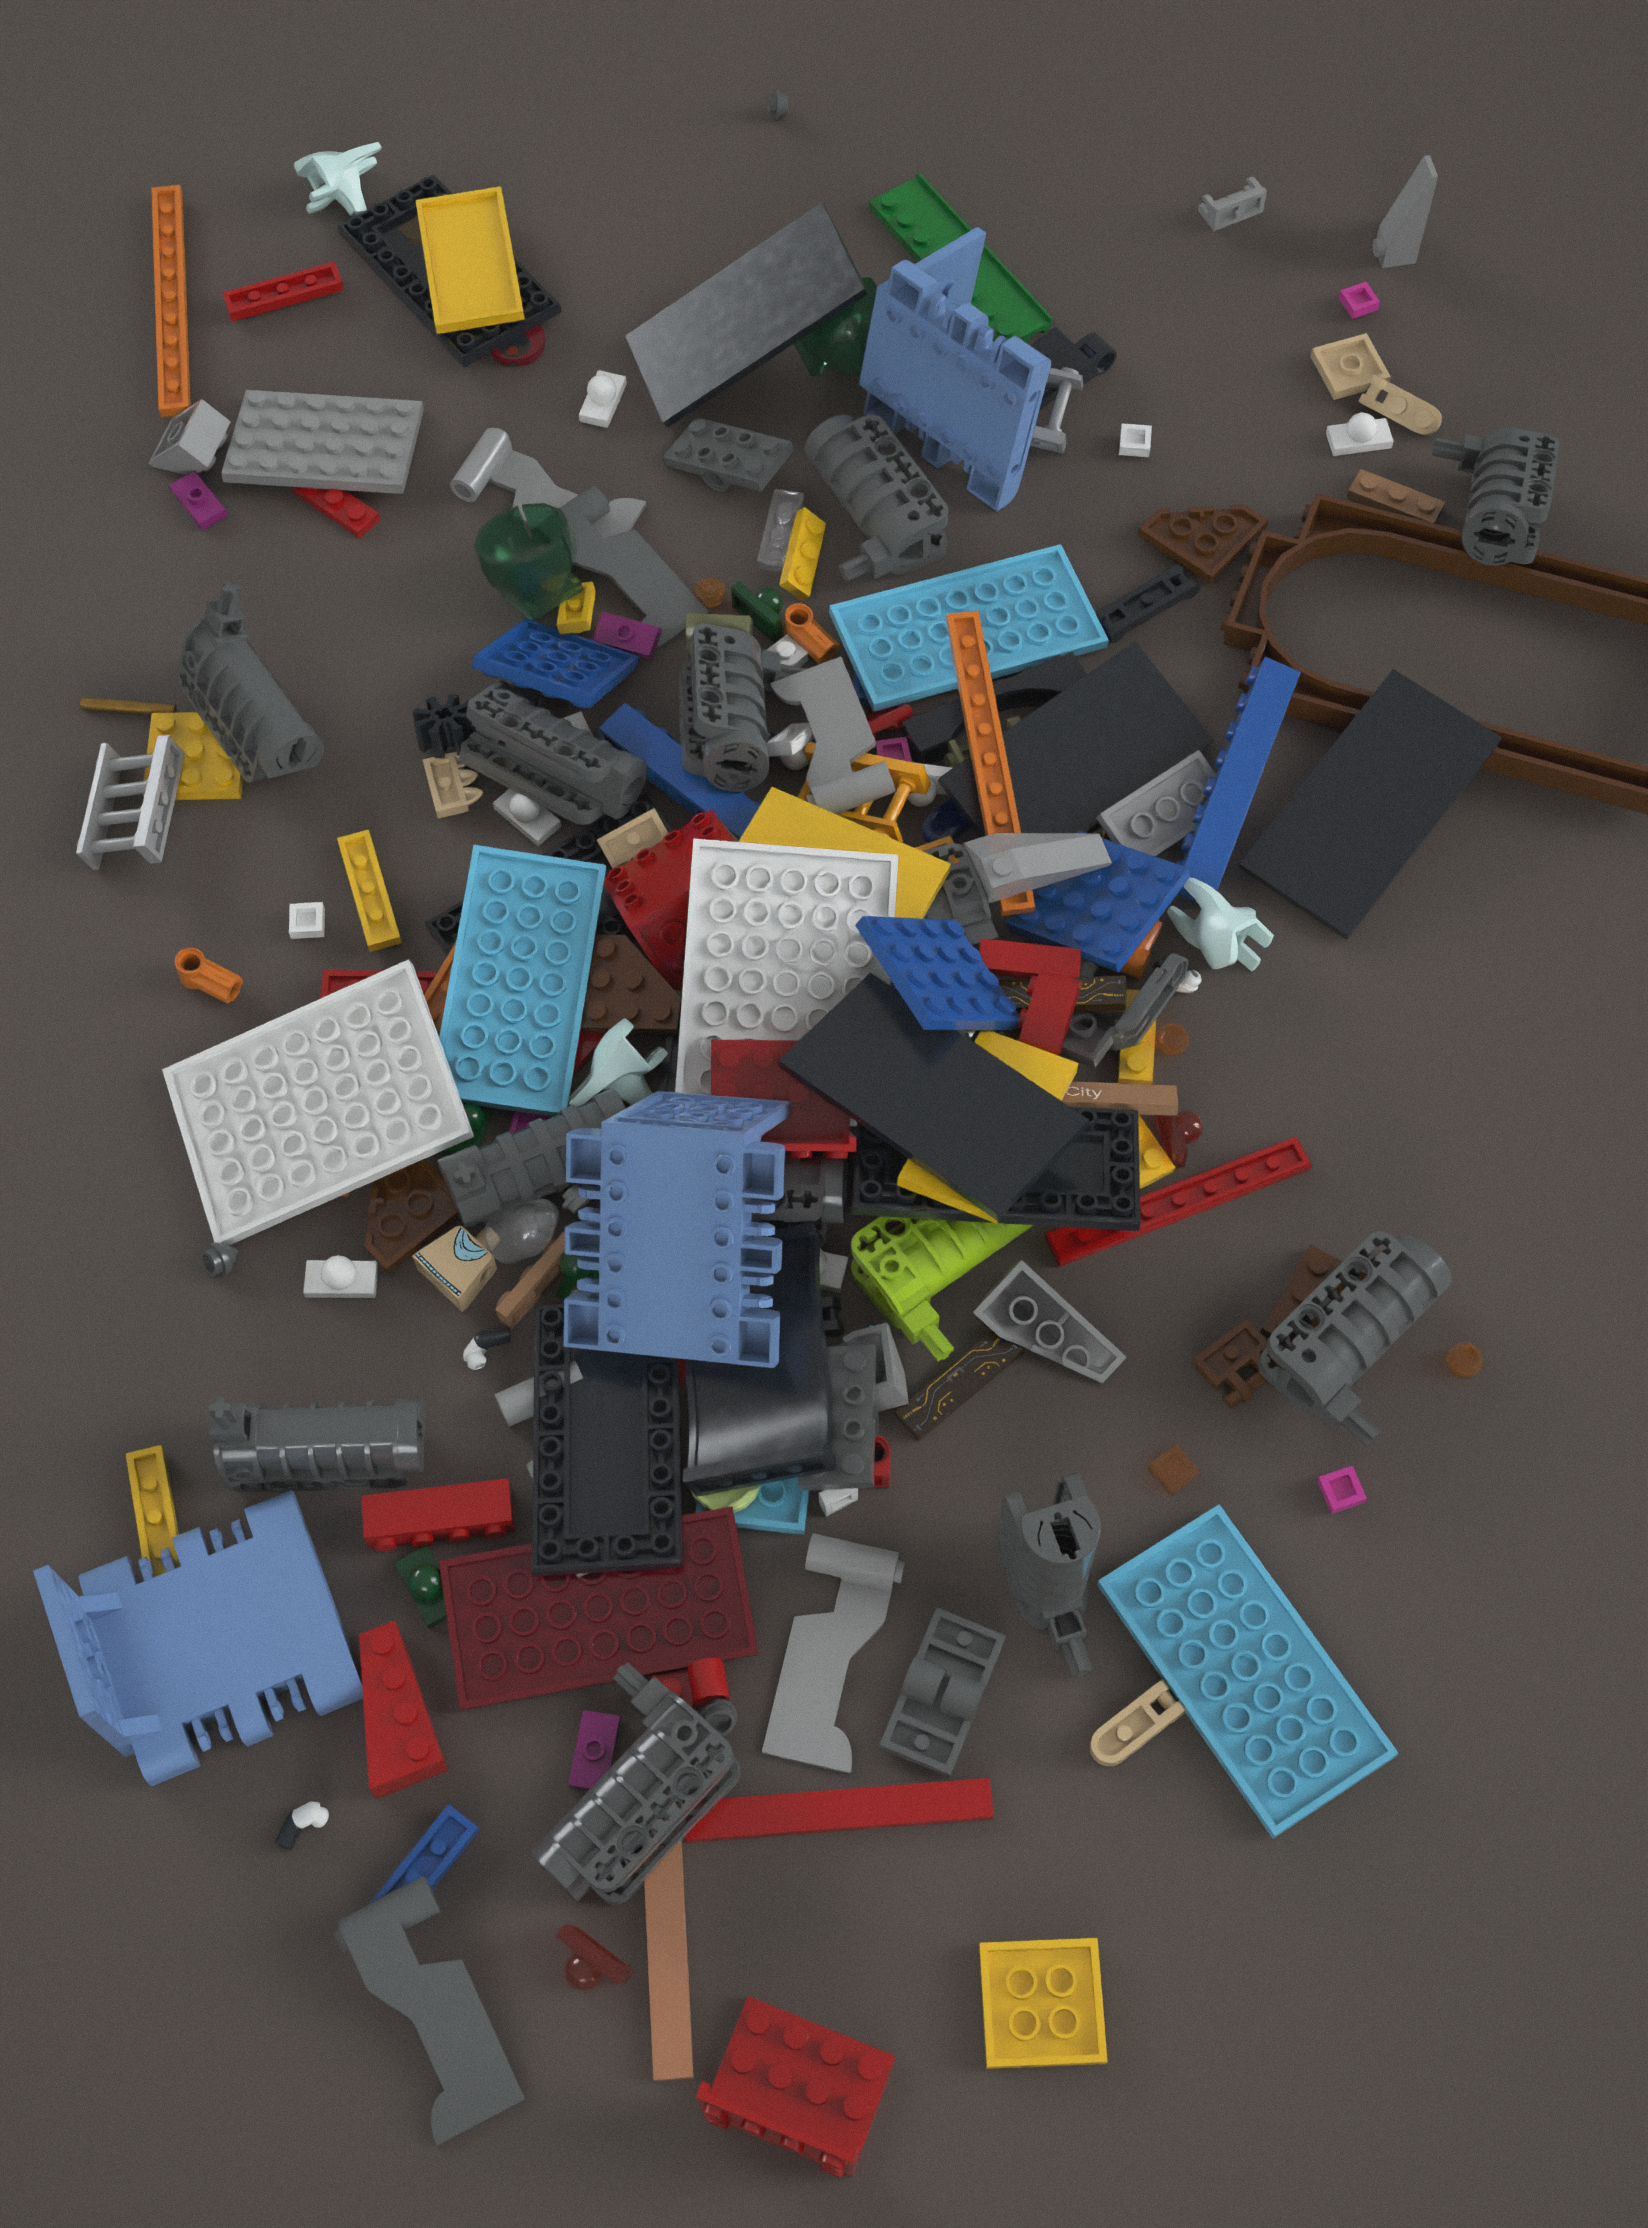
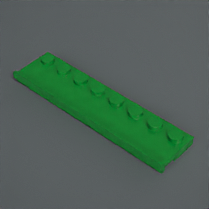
M918 173L915 178L869 201V210L916 262L921 261L972 230L921 173ZM984 243L971 305L988 316V326L994 330L992 341H995L999 335H1002L1008 340L1017 336L1027 343L1034 334L1043 331V333L1049 331V327L1052 325V316Z

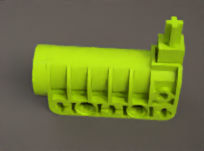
M880 1216L858 1231L852 1238L851 1253L854 1258L851 1263V1276L883 1317L896 1329H901L913 1345L921 1340L937 1361L945 1360L955 1348L938 1329L939 1315L930 1305L931 1297L1034 1225ZM892 1220L902 1222L889 1232L885 1229L886 1224ZM877 1230H879L881 1237L878 1239L876 1232ZM864 1240L867 1244L871 1243L859 1251L861 1249V1241Z

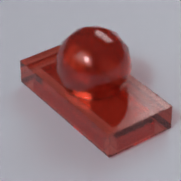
M1181 1111L1175 1116L1153 1115L1167 1156L1175 1166V1169L1184 1168L1188 1156L1186 1144H1192L1200 1138L1203 1132L1202 1120L1192 1111Z
M575 1924L563 1925L555 1936L575 1952L566 1962L565 1977L567 1982L579 1991H587L594 1988L600 1982L603 1974L617 1985L626 1984L633 1974V1969Z

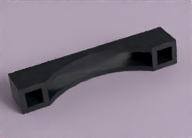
M1070 652L1063 656H1055L1048 662L1034 668L1028 667L1010 678L999 679L993 683L998 712L1020 707H1041L1083 678L1087 673L1074 653ZM960 698L950 703H942L926 713L913 715L902 724V737H907L910 754L915 763L930 765L944 759V755L947 754L948 741L955 739L957 742L966 732Z

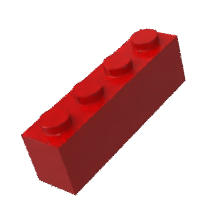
M1044 969L1039 972L1038 977L1032 975L1027 989V995L1032 996L1028 1009L1022 1008L1018 1018L1020 1022L1017 1024V1028L1022 1029L1018 1041L1060 1056L1083 981Z
M509 1478L362 1496L364 1540L369 1549H374L377 1552L393 1551L397 1548L396 1546L411 1544L413 1547L422 1548L426 1545H433V1541L448 1540L450 1543H463L469 1541L470 1537L483 1535L489 1539H498L505 1537L508 1532H516L513 1490Z

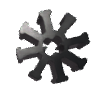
M449 694L445 705L441 706L437 702L436 697L426 699L427 710L419 709L418 707L414 709L413 723L418 747L422 753L432 748L434 758L443 759L445 758L447 748L453 747L456 750L457 756H459L461 744L473 732L477 733L476 727L472 725V721L466 716L469 700L460 704L459 695Z

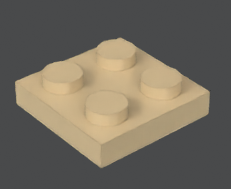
M1367 333L1318 346L1311 350L1310 357L1334 400L1367 391L1371 385L1369 380L1373 374L1390 382L1391 376Z

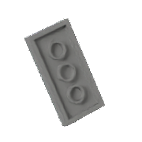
M1198 750L1099 814L1096 819L1112 842L1156 857L1186 837L1188 832H1194L1196 824L1192 822L1194 813L1199 804H1205L1207 795L1203 794L1204 787L1209 777H1215L1216 773L1200 750Z

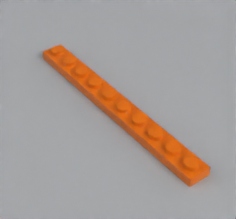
M180 185L151 188L158 410L161 417L176 416L191 406L183 193Z
M979 611L947 614L946 626L985 834L987 836L994 833H1021ZM1032 890L998 900L1001 916L1032 913L1035 910Z

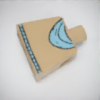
M489 1225L483 1228L475 1237L464 1227L456 1226L413 1255L417 1270L463 1312L496 1272L497 1265L494 1256L489 1251L501 1241V1238Z

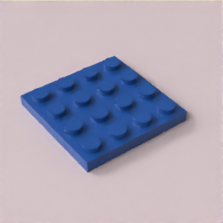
M525 618L474 655L472 668L482 671L487 677H500L512 681V684L517 687H530L541 691L544 696L550 698L559 697L571 701V704L576 707L591 708L638 668L640 656L572 633L560 635L557 628Z
M1078 830V831L1076 832V833L1089 834V833H1086V832H1083V831H1080V830ZM1102 838L1112 862L1110 866L1033 889L1034 912L1012 915L1006 924L1010 932L1041 944L1081 949V959L1119 973L1190 878L1187 867Z
M862 916L855 925L924 1030L1017 1029V1024L1020 1020L1018 1019L1019 1013L1016 1011V1005L1006 996L999 986L997 977L989 971L981 959L980 952L972 946L964 934L963 927L955 920Z

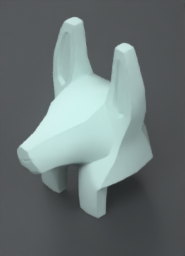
M379 142L363 145L346 152H317L296 161L294 168L298 176L307 177L315 190L309 195L311 203L306 206L307 212L311 214L326 208L334 199L346 209L350 216H357L366 211L367 208L363 199L359 176L377 164L375 157L370 156L382 149Z
M1190 877L1183 887L1197 901L1201 911L1196 920H1194L1177 907H1169L1167 914L1178 932L1188 943L1201 950L1212 969H1220L1232 965L1238 960L1251 972L1255 970L1260 964L1261 959L1243 943L1245 938L1249 935L1265 948L1270 945L1274 935L1256 918L1255 910L1250 907L1231 906L1211 886Z
M626 1018L622 1019L609 1029L598 1043L594 1051L590 1074L570 1094L568 1105L581 1106L601 1090L605 1092L613 1088L617 1091L621 1100L629 1105L641 1101L653 1094L644 1078V1074L650 1072L667 1056V1051L657 1046L643 1058L625 1038L634 1025Z

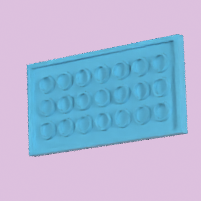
M1061 544L833 604L829 607L830 617L873 712L958 689L946 626L947 614L979 611L992 679L1017 673L1028 667L1034 668L1058 655L1063 656L1073 652L1075 656L1104 649L1107 648L1109 641Z
M473 845L439 1035L462 1103L470 1102L478 1106L552 1117L558 1115L561 1109L568 1107L606 865Z
M1220 1504L1098 1580L1097 1586L1159 1676L1169 1685L1170 1691L1177 1702L1180 1700L1186 1708V1715L1272 1839L1399 1754Z

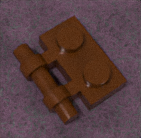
M1247 1318L1193 1358L1191 1363L1214 1390L1225 1382L1228 1384L1231 1391L1223 1396L1222 1399L1229 1408H1233L1239 1402L1245 1403L1253 1397V1391L1264 1383L1270 1384L1260 1374L1258 1369V1360L1267 1347L1268 1341ZM1270 1360L1268 1364L1271 1369L1276 1366L1280 1367L1274 1360ZM1250 1364L1256 1372L1246 1380H1243L1238 1372Z

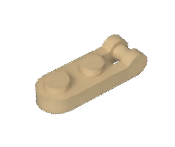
M1375 374L1371 376L1369 380L1371 385L1366 394L1362 393L1358 402L1418 434L1431 435L1439 429L1442 415L1435 406ZM1381 389L1388 392L1383 403L1376 400Z
M1164 1679L1160 1680L1096 1730L1090 1742V1753L1095 1761L1106 1767L1120 1764L1163 1729L1185 1714L1186 1708L1180 1700L1177 1702L1169 1692L1170 1687ZM1158 1701L1165 1711L1158 1715L1150 1705Z

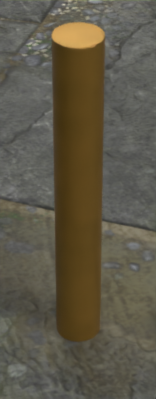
M82 697L80 701L82 710L143 715L177 712L176 704Z

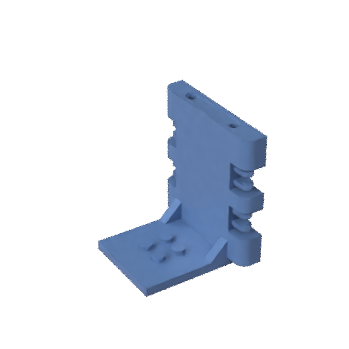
M976 227L916 264L911 263L909 260L899 262L891 268L889 280L877 286L859 385L867 390L863 415H877L881 417L894 435L904 428L914 432L918 427V436L924 441L921 457L937 469L949 460L954 464H959L961 460H964L963 470L970 475L966 490L995 511H999L1010 503L1018 492L1047 383L1051 360L1017 336L1008 340L1004 336L999 335L995 341H992L994 330L988 326V316L971 305L986 238V232Z
M657 1091L602 1121L601 1129L580 1128L566 1133V1182L601 1186L579 1187L580 1197L600 1199V1209L592 1207L578 1209L579 1219L589 1221L574 1222L565 1227V1254L589 1256L578 1258V1267L584 1270L599 1271V1279L583 1278L577 1280V1288L588 1292L574 1293L564 1299V1347L774 1368L779 1363L780 1313L775 1310L761 1309L773 1307V1298L771 1296L751 1294L749 1292L750 1285L768 1286L773 1284L772 1274L778 1273L782 1267V1240L773 1237H763L775 1235L774 1225L751 1222L752 1213L770 1214L775 1212L774 1202L752 1200V1198L779 1200L784 1196L785 1146L778 1143L760 1141L763 1134L792 1115V1101Z
M293 1490L244 1508L253 1538L247 1539L240 1519L233 1521L231 1527L238 1544L225 1548L223 1535L218 1528L211 1530L209 1533L216 1551L211 1554L205 1534L200 1527L173 1537L174 1547L181 1567L177 1568L170 1549L166 1548L161 1550L160 1556L167 1571L166 1573L155 1577L152 1563L148 1560L147 1556L138 1560L144 1579L141 1583L139 1582L133 1561L128 1555L80 1574L78 1577L84 1596H78L49 1565L33 1570L79 1717L123 1756L128 1757L135 1754L142 1775L151 1787L201 1766L189 1731L194 1729L203 1752L211 1749V1738L205 1724L217 1720L220 1735L225 1742L234 1739L227 1716L232 1714L239 1736L248 1747L274 1736L262 1701L267 1699L275 1721L284 1718V1710L277 1695L290 1690L293 1706L300 1712L306 1709V1704L299 1685L305 1683L310 1699L319 1716L363 1699L362 1678Z

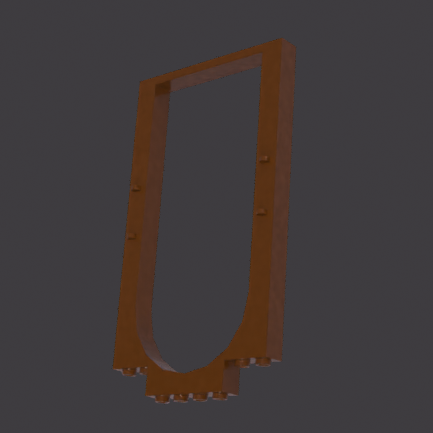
M1316 493L1312 505L1306 504L1301 520L1305 524L1303 528L1297 527L1294 538L1262 530L1259 541L1252 542L1248 554V559L1251 560L1250 564H1244L1239 577V583H1242L1240 589L1235 588L1232 593L1230 606L1233 608L1231 613L1225 612L1220 630L1225 631V645L1250 651L1248 664L1251 667L1249 671L1243 670L1238 689L1243 690V693L1247 694L1250 685L1246 684V679L1252 666L1258 667L1265 657L1301 672L1285 715L1344 731L1374 692L1332 681L1300 666L1276 642L1265 614L1266 602L1281 579L1308 561L1345 552L1383 556L1647 626L1648 578L1539 550L1536 552L1534 561L1530 564L1514 562L1499 566L1481 564L1472 559L1465 551L1462 544V530ZM1475 720L1502 737L1501 743L1481 769L1648 815V766Z

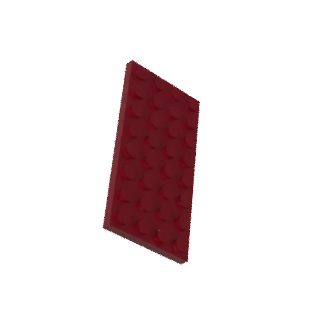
M733 1506L682 1515L683 1567L588 1573L579 1578L576 1574L534 1577L532 1573V1543L439 1560L460 1710H471L614 1683L613 1677L617 1674L618 1668L624 1667L627 1662L641 1675L646 1677L687 1669L688 1664L706 1658H720L723 1662L758 1656Z

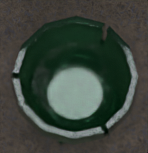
M861 277L868 292L867 296L794 343L811 376L822 375L824 365L840 375H861L877 285L872 278Z
M545 503L522 504L532 537L528 534L519 507L515 506L496 514L479 529L473 544L476 559L491 586L500 590L501 596L532 621L584 590L581 581L570 573L577 554L575 533L560 508Z

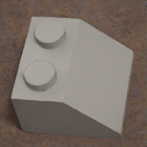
M203 399L199 400L171 418L148 464L155 468L188 475L193 471L197 474L203 470L207 472L217 459L214 456L216 450L225 443L228 434L225 432L231 421Z

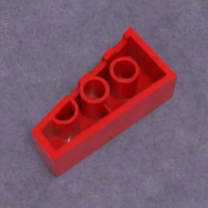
M395 1620L359 1634L369 1790L376 1800L449 1771L402 1632Z

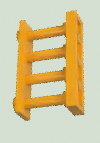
M808 741L803 752L810 766L816 743ZM865 753L850 764L852 771L856 772L885 761L897 790L883 818L867 815L873 801L857 806L853 812L844 811L837 815L903 843L896 820L909 793L927 794L931 783L925 766L923 764ZM806 779L797 798L808 802L806 797L811 796L812 793Z

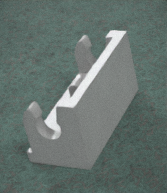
M1247 178L1249 185L1243 187V190L1214 201L1209 194L1202 196L1206 204H1199L1198 212L1213 232L1263 212L1267 190L1259 184L1256 178Z

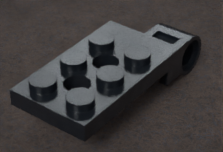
M1054 327L1030 345L1051 360L1050 368L1061 370L1063 367L1078 371L1079 375H1083V384H1086L1096 375H1101L1108 371L1117 357V352L1095 332L1087 334L1077 343L1073 344L1059 329ZM1046 383L1039 411L1056 399L1059 385Z

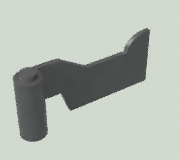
M591 486L533 526L534 533L532 537L540 549H546L550 552L557 549L569 563L609 577L644 616L642 622L658 626L662 630L655 649L656 652L686 631V613L709 614V611L635 529L606 538L599 533L592 523L609 513L610 506L604 494L597 487Z
M424 1875L338 1919L339 1928L333 1932L343 1953L348 1950L350 1951L367 1990L411 2019L417 2029L443 2087V2091L436 2097L431 2111V2128L435 2143L438 2146L525 2100V2097L463 1960L455 1959L419 1964L405 1930L441 1912L433 1890Z

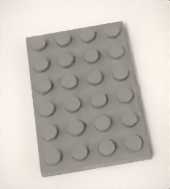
M246 390L222 468L223 482L403 494L424 412L423 401Z

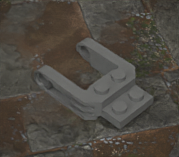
M1175 953L1170 954L1162 966L1154 970L1126 1011L1073 1012L1061 1054L1096 1068L1109 1049L1117 1051L1138 1045L1184 980L1188 969V959ZM1081 959L1080 977H1093L1100 966Z

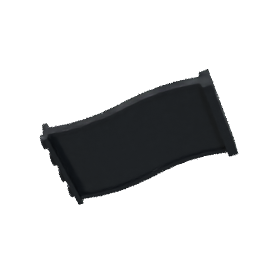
M812 1222L795 1223L791 1227L775 1230V1235L763 1236L782 1240V1267L778 1273L772 1274L773 1284L768 1286L750 1285L749 1293L765 1294L773 1298V1307L761 1309L775 1310L780 1313L779 1363L774 1368L684 1359L689 1408L688 1468L683 1469V1482L696 1497L836 1470V1459L832 1452L830 1373L820 1289V1246L824 1245V1239Z

